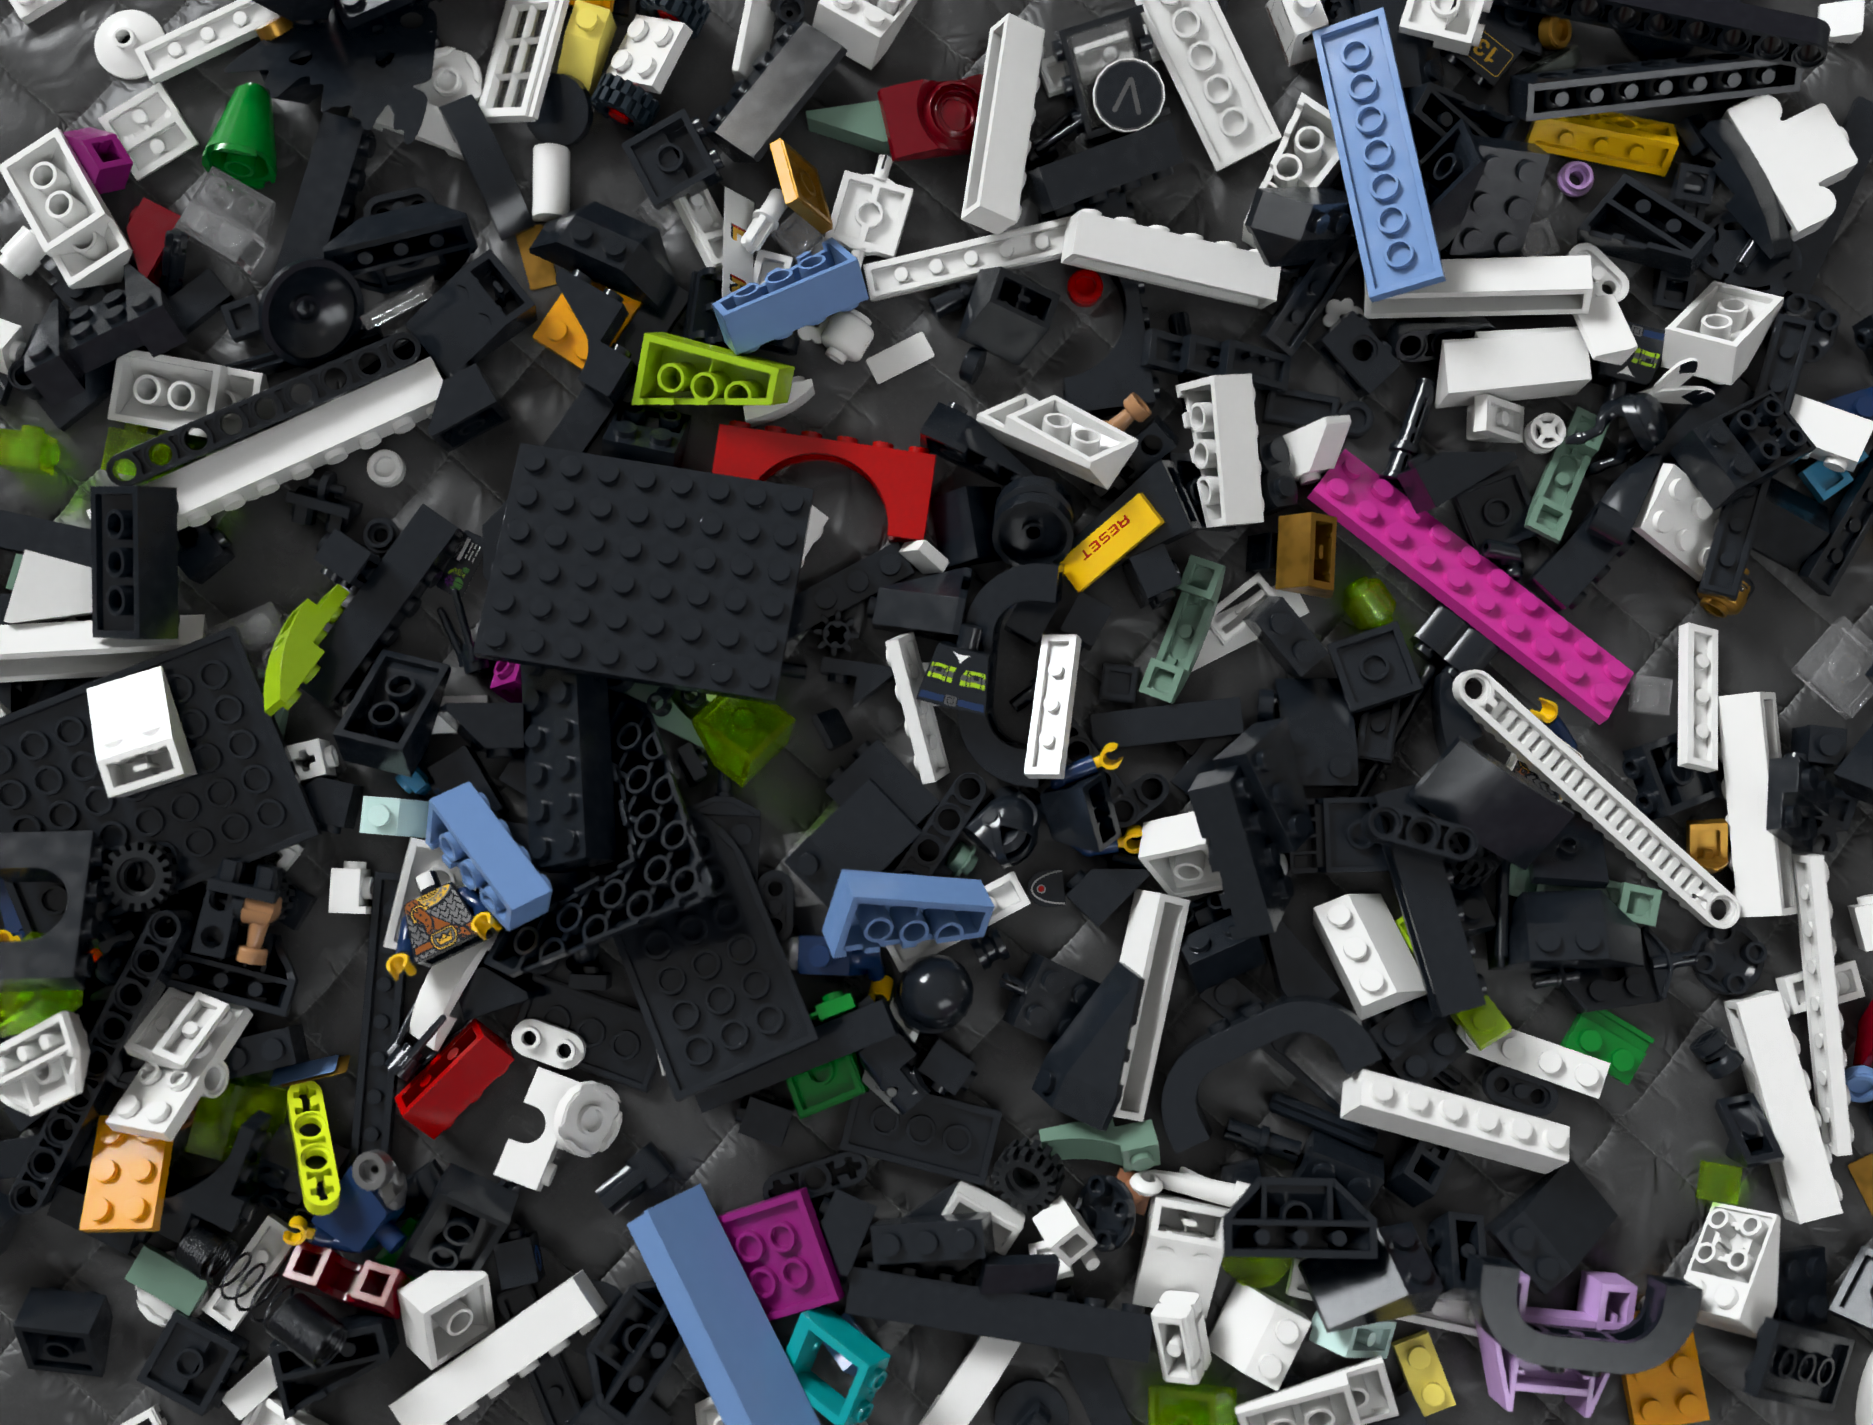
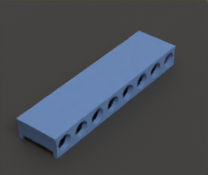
M699 1184L645 1210L644 1214L627 1224L629 1231L724 1425H821L702 1185Z

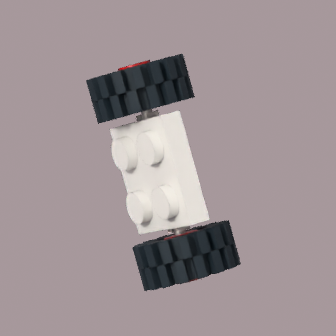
M703 0L641 1L640 7L642 10H645L644 13L647 16L636 14L627 29L620 47L612 57L609 68L602 75L590 98V103L597 112L603 113L602 116L606 119L613 120L612 123L620 124L628 131L631 129L636 134L652 126L661 105H659L656 99H653L650 93L644 91L661 94L689 38L695 39L698 37L711 12L708 3L703 2Z

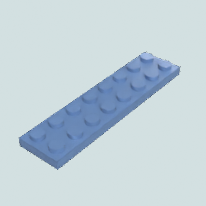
M1382 7L1312 31L1371 302L1373 303L1446 281L1384 8Z

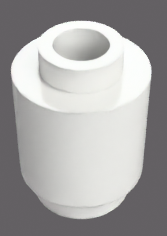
M23 225L0 250L3 253L0 256V264L20 280L26 274L31 276L41 265L40 260L46 254L32 229L29 230Z

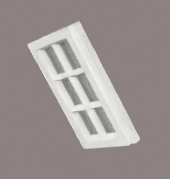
M506 0L478 102L488 123L535 122L538 120L570 0Z

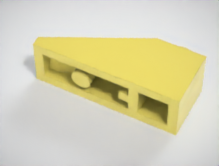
M576 0L564 34L557 74L571 75L583 83L591 96L598 85L617 29L610 9Z

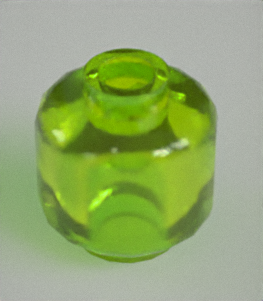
M1363 576L1353 581L1344 589L1342 609L1359 630L1374 629L1393 621L1391 615L1396 609L1397 602L1380 579H1368L1367 576Z

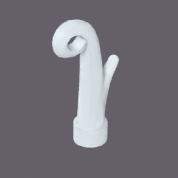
M1184 1166L1180 1167L1179 1173L1155 1169L1134 1173L1129 1180L1131 1188L1143 1196H1155L1162 1189H1166L1230 1208L1251 1185L1241 1181H1236V1184L1214 1180Z

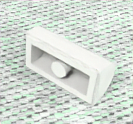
M541 143L533 147L532 219L534 222H548L570 212L571 153L566 146L555 143Z

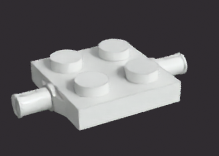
M882 154L878 157L874 174L861 175L847 170L844 171L831 214L833 229L826 232L825 241L832 237L840 245L851 251V254L858 259L860 268L862 267L865 255H875L886 259L896 256L914 195V189L897 185L888 178L893 161L892 157L887 156L885 162V155Z

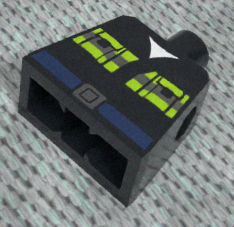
M1627 322L1638 348L1622 365L1596 361L1589 355L1592 376L1590 382L1606 386L1603 404L1611 399L1628 394V392H1641L1649 386L1662 357L1664 330Z
M961 623L957 643L951 641L938 643L917 693V700L984 717L992 713L996 655L994 652L979 649L983 628Z

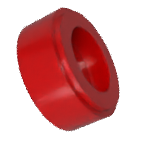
M1081 269L1071 275L1067 285V295L1073 304L1085 308L1095 305L1100 300L1103 292V281L1095 271Z

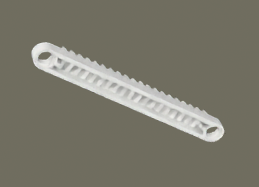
M1477 669L1464 671L1456 676L1452 686L1453 696L1473 716V719L1481 723L1487 732L1492 733L1498 742L1503 743L1508 751L1517 755L1519 761L1527 764L1530 771L1537 773L1541 781L1548 783L1551 790L1559 793L1562 800L1569 802L1573 810L1580 812L1583 819L1591 822L1593 828L1602 832L1607 840L1612 841L1617 849L1623 851L1626 854L1625 856L1634 861L1639 869L1644 870L1649 878L1655 880L1660 888L1669 893L1668 895L1671 898L1680 902L1679 905L1690 911L1708 927L1726 929L1737 923L1741 908L1736 897L1492 676L1483 670ZM1470 678L1479 680L1482 685V693L1477 699H1471L1465 692V684ZM1718 899L1722 900L1726 905V914L1720 920L1714 919L1711 914V906Z

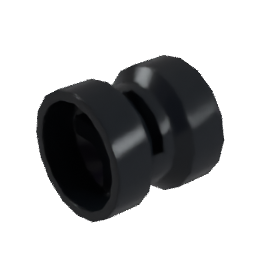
M1716 1027L1703 1033L1689 1047L1696 1058L1702 1059L1706 1063V1071L1715 1080L1732 1073L1744 1061V1057L1739 1050L1731 1048L1728 1044V1036L1721 1027Z

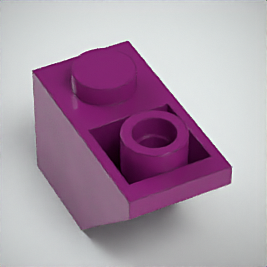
M92 127L63 132L99 194L125 189L133 161L115 133Z

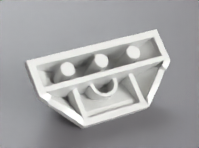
M68 1010L62 1011L0 1044V1100L4 1104L32 1117L83 1092L90 1048L87 1042V1033L82 1027L78 1014Z

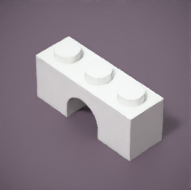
M541 1067L537 1068L524 1103L542 1111L546 1120L545 1130L542 1136L532 1143H520L508 1138L494 1175L541 1192L543 1185L550 1186L557 1170V1165L553 1164L558 1149L564 1150L558 1144L554 1133V1115L560 1100L566 1092L580 1082Z

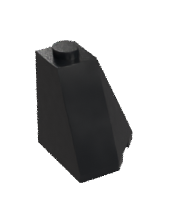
M964 567L880 587L877 597H870L867 618L873 619L872 626L874 629L900 634L914 632L916 637L957 643L960 626L963 623L972 568Z

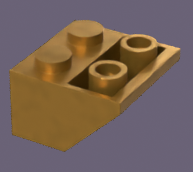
M1315 512L1279 516L1276 590L1332 598L1335 576L1337 517Z

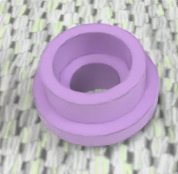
M1582 161L1566 163L1557 175L1559 189L1570 197L1585 195L1594 183V174L1591 167ZM1569 176H1576L1580 184H1573L1569 180Z

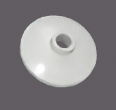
M138 10L119 11L108 17L99 27L94 42L95 53L102 67L113 76L127 80L139 79L147 76V73L134 49L165 35L160 24L145 12ZM130 36L127 43L121 44L125 37Z

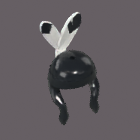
M1688 358L1675 364L1654 384L1653 388L1638 393L1624 394L1607 401L1600 407L1593 428L1585 432L1574 433L1565 439V444H1584L1601 435L1606 426L1616 417H1619V449L1616 456L1592 463L1587 468L1585 475H1596L1608 468L1620 466L1627 462L1640 448L1645 452L1657 448L1666 438L1668 431L1666 414L1660 402L1702 404L1714 399L1715 392L1707 387L1681 386L1696 372L1698 367V360L1696 358Z

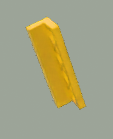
M1615 112L1532 121L1525 142L1534 143L1550 154L1666 177L1679 146L1675 124Z

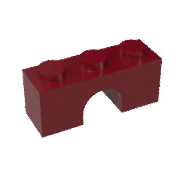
M305 1241L296 1245L282 1275L299 1290L398 1320L401 1315L397 1290L411 1282L399 1269L366 1260L364 1265L341 1257L332 1249L312 1245Z

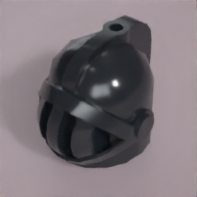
M1005 786L999 788L983 802L974 818L964 826L963 831L972 842L1006 869L1023 862L1033 852L1038 841L1041 814L1034 803L1021 791L1012 786Z

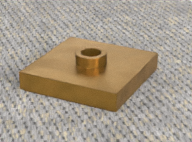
M778 139L769 144L786 205L821 234L833 229L818 170L784 140Z

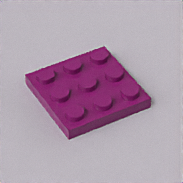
M806 1187L717 1215L769 1321L836 1302L845 1296Z

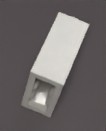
M29 550L24 551L4 622L9 624H28L92 615L91 567Z

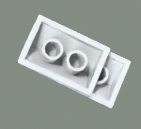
M58 127L0 164V172L44 253L54 259L69 288L79 289L122 282L124 265L129 263L133 250L63 132Z
M1578 326L1475 331L1474 338L1442 340L1435 408L1474 405V396L1489 394L1506 401L1576 395L1592 379L1589 350Z
M133 350L116 360L107 419L171 431L269 388L266 374L167 355H159L153 358L150 352ZM263 399L258 403L257 413L260 418L268 420L276 415L272 399ZM232 413L224 417L222 427L227 434L234 435L241 431L243 422L239 415ZM199 428L189 432V435L207 438L206 433Z
M1024 393L978 413L976 421L1001 444L1107 490L1138 445V439L1056 395L1039 401Z
M1381 1355L1244 1402L1235 1407L1240 1425H1365L1399 1416Z

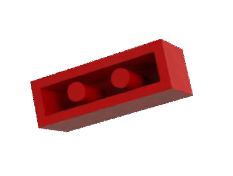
M474 1018L395 1097V1101L405 1120L435 1140L444 1130L449 1129L454 1124L456 1118L470 1104L476 1102L481 1097L483 1091L497 1077L502 1076L508 1070L510 1064L515 1059L506 1041Z

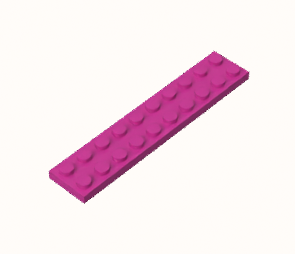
M1344 449L1338 457L1335 468L1329 469L1307 499L1329 516L1337 517L1338 523L1598 725L1606 721L1634 672L1515 581L1506 572L1482 556V554L1480 555L1475 548L1466 543L1428 512L1424 511L1417 514L1406 495L1388 481L1379 478V474L1348 450Z

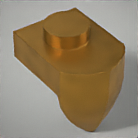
M1725 819L1686 820V853L1709 874L1723 870L1729 863L1728 822Z

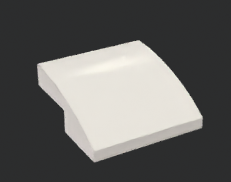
M160 82L98 118L105 131L117 135L133 161L131 173L137 181H140L199 145L183 115Z
M169 987L124 1045V1048L129 1055L168 1068L185 1070L229 1011L230 1006L223 1001L198 991L193 996L176 988Z

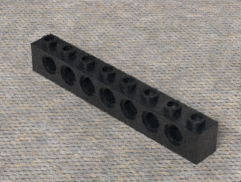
M1723 52L1511 75L1508 112L1524 121H1535L1798 92L1801 88L1803 69Z

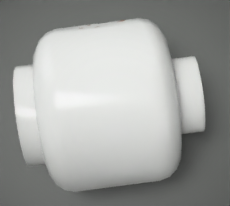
M855 309L847 312L839 311L833 314L821 334V342L827 348L825 354L833 361L842 365L846 360L850 362L860 361L874 337V331L870 327L872 324L871 320Z

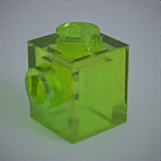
M22 425L21 430L0 428V467L10 472L54 475V467L60 459V449L57 445L58 440L45 434V429L38 426Z

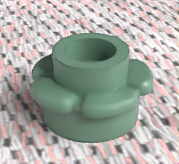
M959 842L953 848L945 862V866L952 870L953 876L957 877L961 873L968 875L973 870L978 861V857L974 855L976 847L974 845L970 847L963 842Z

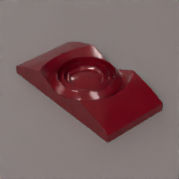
M983 74L953 81L920 79L879 89L877 95L892 161L971 154Z

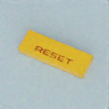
M1138 493L1067 554L1065 559L1060 562L1065 564V576L1077 592H1083L1163 525L1165 521L1143 493Z

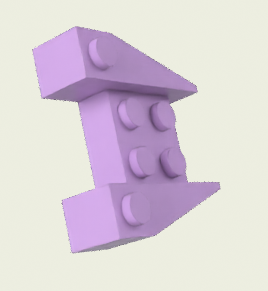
M1582 1270L1577 1310L1571 1311L1526 1307L1530 1276L1520 1271L1517 1305L1521 1317L1526 1322L1612 1331L1623 1328L1634 1320L1638 1286L1617 1273ZM1475 1319L1488 1394L1506 1411L1513 1412L1515 1391L1565 1395V1402L1583 1417H1591L1611 1373L1601 1372L1600 1377H1591L1579 1373L1577 1369L1565 1368L1564 1373L1544 1370L1541 1368V1365L1526 1362L1508 1352L1493 1340Z

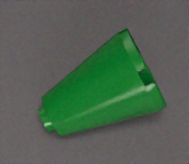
M249 82L239 85L235 89L203 151L202 165L205 170L212 176L213 171L223 175L222 182L247 189L264 188L265 182L271 181L272 185L276 180L278 169L273 101L268 91L257 83Z

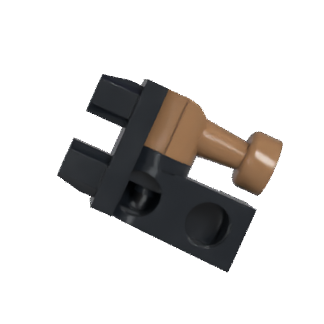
M1132 392L1123 401L1124 410L1109 421H1102L1124 432L1134 420L1140 423L1144 422L1152 415V412L1143 399L1135 392ZM1158 415L1134 436V438L1138 439V445L1108 490L1090 482L1091 488L1101 499L1110 495L1115 490L1122 492L1130 483L1177 447L1179 438Z
M233 857L223 858L217 876L208 878L207 892L202 904L190 952L221 959L236 955L235 960L251 965H266L268 950L262 947L269 924L279 918L282 912V901L285 900L287 889L280 888L282 868L258 865L255 881L251 882L243 880L247 861ZM240 922L249 924L246 944L239 945V940H237Z

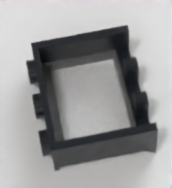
M1143 4L1054 32L1056 40L1051 41L1053 53L1057 63L1063 62L1066 76L1061 77L1063 90L1067 99H1073L1076 112L1071 113L1072 123L1080 118H1083L1085 121L1081 127L1075 130L1076 134L1082 133L1083 139L1090 140L1115 132L1103 124L1093 107V88L1098 75L1103 69L1116 60L1124 58L1143 60L1154 68L1150 49L1153 48L1150 35L1145 34L1140 13L1145 12ZM1163 104L1159 117L1171 114L1169 106H1164Z

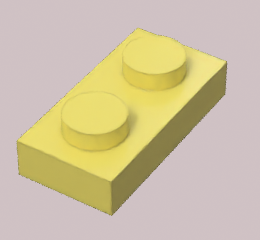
M1422 1330L1391 1342L1408 1390H1411L1424 1417L1456 1405L1427 1330Z

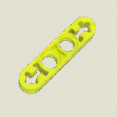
M307 1081L289 1087L287 1092V1110L304 1205L310 1213L320 1216L332 1213L339 1205L340 1183L322 1090L316 1082ZM300 1095H307V1098L310 1099L309 1111L303 1112L302 1100L299 1098ZM306 1124H315L321 1129L320 1133L313 1137L304 1136L299 1130ZM312 1156H321L326 1159L327 1164L320 1169H311L306 1166L305 1162ZM323 1181L324 1193L328 1196L327 1200H320L317 1195V1182Z

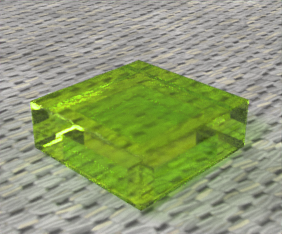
M1701 1160L1696 1197L1738 1205L1742 1167Z

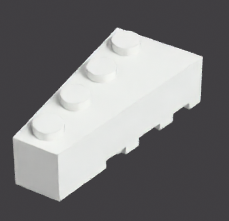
M1304 93L1300 95L1296 109L1287 124L1284 136L1277 151H1275L1267 174L1259 188L1328 187L1342 170L1329 110ZM1245 219L1242 240L1254 249H1257L1253 235L1248 232L1245 226Z
M1252 374L1213 375L1175 385L1177 397L1184 398L1187 412L1182 414L1184 428H1191L1194 446L1189 450L1191 460L1201 472V477L1196 483L1206 528L1264 522L1265 502L1261 491L1260 475L1262 466L1258 454L1257 438L1259 429L1255 418L1254 401L1256 393L1252 382Z

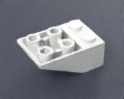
M820 0L817 4L812 27L844 46L848 51L845 56L872 70L888 51L918 0Z
M163 666L87 689L96 761L108 798L126 797L197 774Z
M1159 1193L1150 1197L1132 1304L1155 1308L1165 1291L1194 1292L1200 1295L1202 1303L1201 1312L1204 1314V1318H1207L1223 1257V1216L1229 1210L1226 1206L1165 1193Z
M1717 1202L1712 1203L1684 1279L1703 1290L1696 1322L1756 1338L1760 1326L1764 1324L1766 1316L1773 1317L1777 1306L1781 1220L1778 1214Z

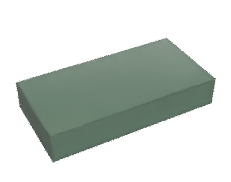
M149 1243L142 1247L125 1277V1280L187 1316L195 1313L209 1288L206 1280H199V1278L180 1265L174 1257Z

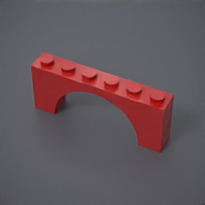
M735 420L730 421L729 425L719 424L712 473L767 481L780 470L800 462L819 460L838 463L863 476L880 496L888 518V542L898 541L904 544L908 541L925 540L936 467V455L930 454L929 449L910 446L908 451L894 449L893 444L883 441H874L872 446L858 444V439L848 436H837V440L822 439V434L813 431H801V435L787 434L785 428L778 426H765V430L753 429L751 424Z

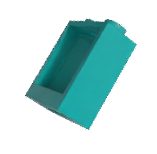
M822 1305L802 1312L785 1351L811 1406L834 1425L861 1424L870 1416L873 1410L872 1400L875 1393L883 1385L887 1377L885 1370L891 1355L826 1305ZM823 1341L859 1368L847 1398H844L811 1371Z

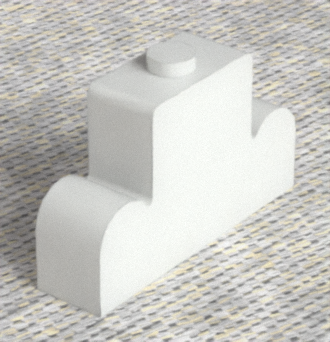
M1771 95L1754 96L1727 109L1721 119L1728 118L1751 148L1770 181L1784 214L1790 238L1795 242L1817 231L1832 215L1836 208V199L1834 194L1826 187L1843 180L1857 164L1858 158L1849 145V137L1846 130L1838 126L1825 104L1820 103L1785 121H1781L1782 107L1775 97Z

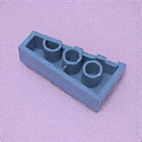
M831 237L822 242V251L813 256L809 251L797 256V265L789 269L777 267L766 273L765 282L761 285L750 282L712 303L725 343L736 355L749 354L758 350L760 345L774 339H785L791 336L793 331L804 326L818 325L824 322L826 317L839 311L847 312L855 309L860 302L869 299L858 259Z
M469 781L429 799L425 843L432 850L439 847L444 852L442 861L449 869L456 866L460 869L462 882L470 891L476 888L480 890L481 903L508 931L548 912L553 892L549 879L544 874L538 873L532 865L527 850L523 846L519 847L511 837L508 825L504 820H498L491 810L487 797L482 792L478 793Z
M842 869L822 933L833 959L846 957L847 951L863 949L864 954L880 952V947L901 944L903 949L917 947V943L935 939L938 944L984 937L995 906L981 880Z

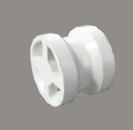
M1554 413L1538 415L1524 428L1523 443L1525 447L1534 454L1542 455L1549 453L1561 444L1566 437L1564 421Z

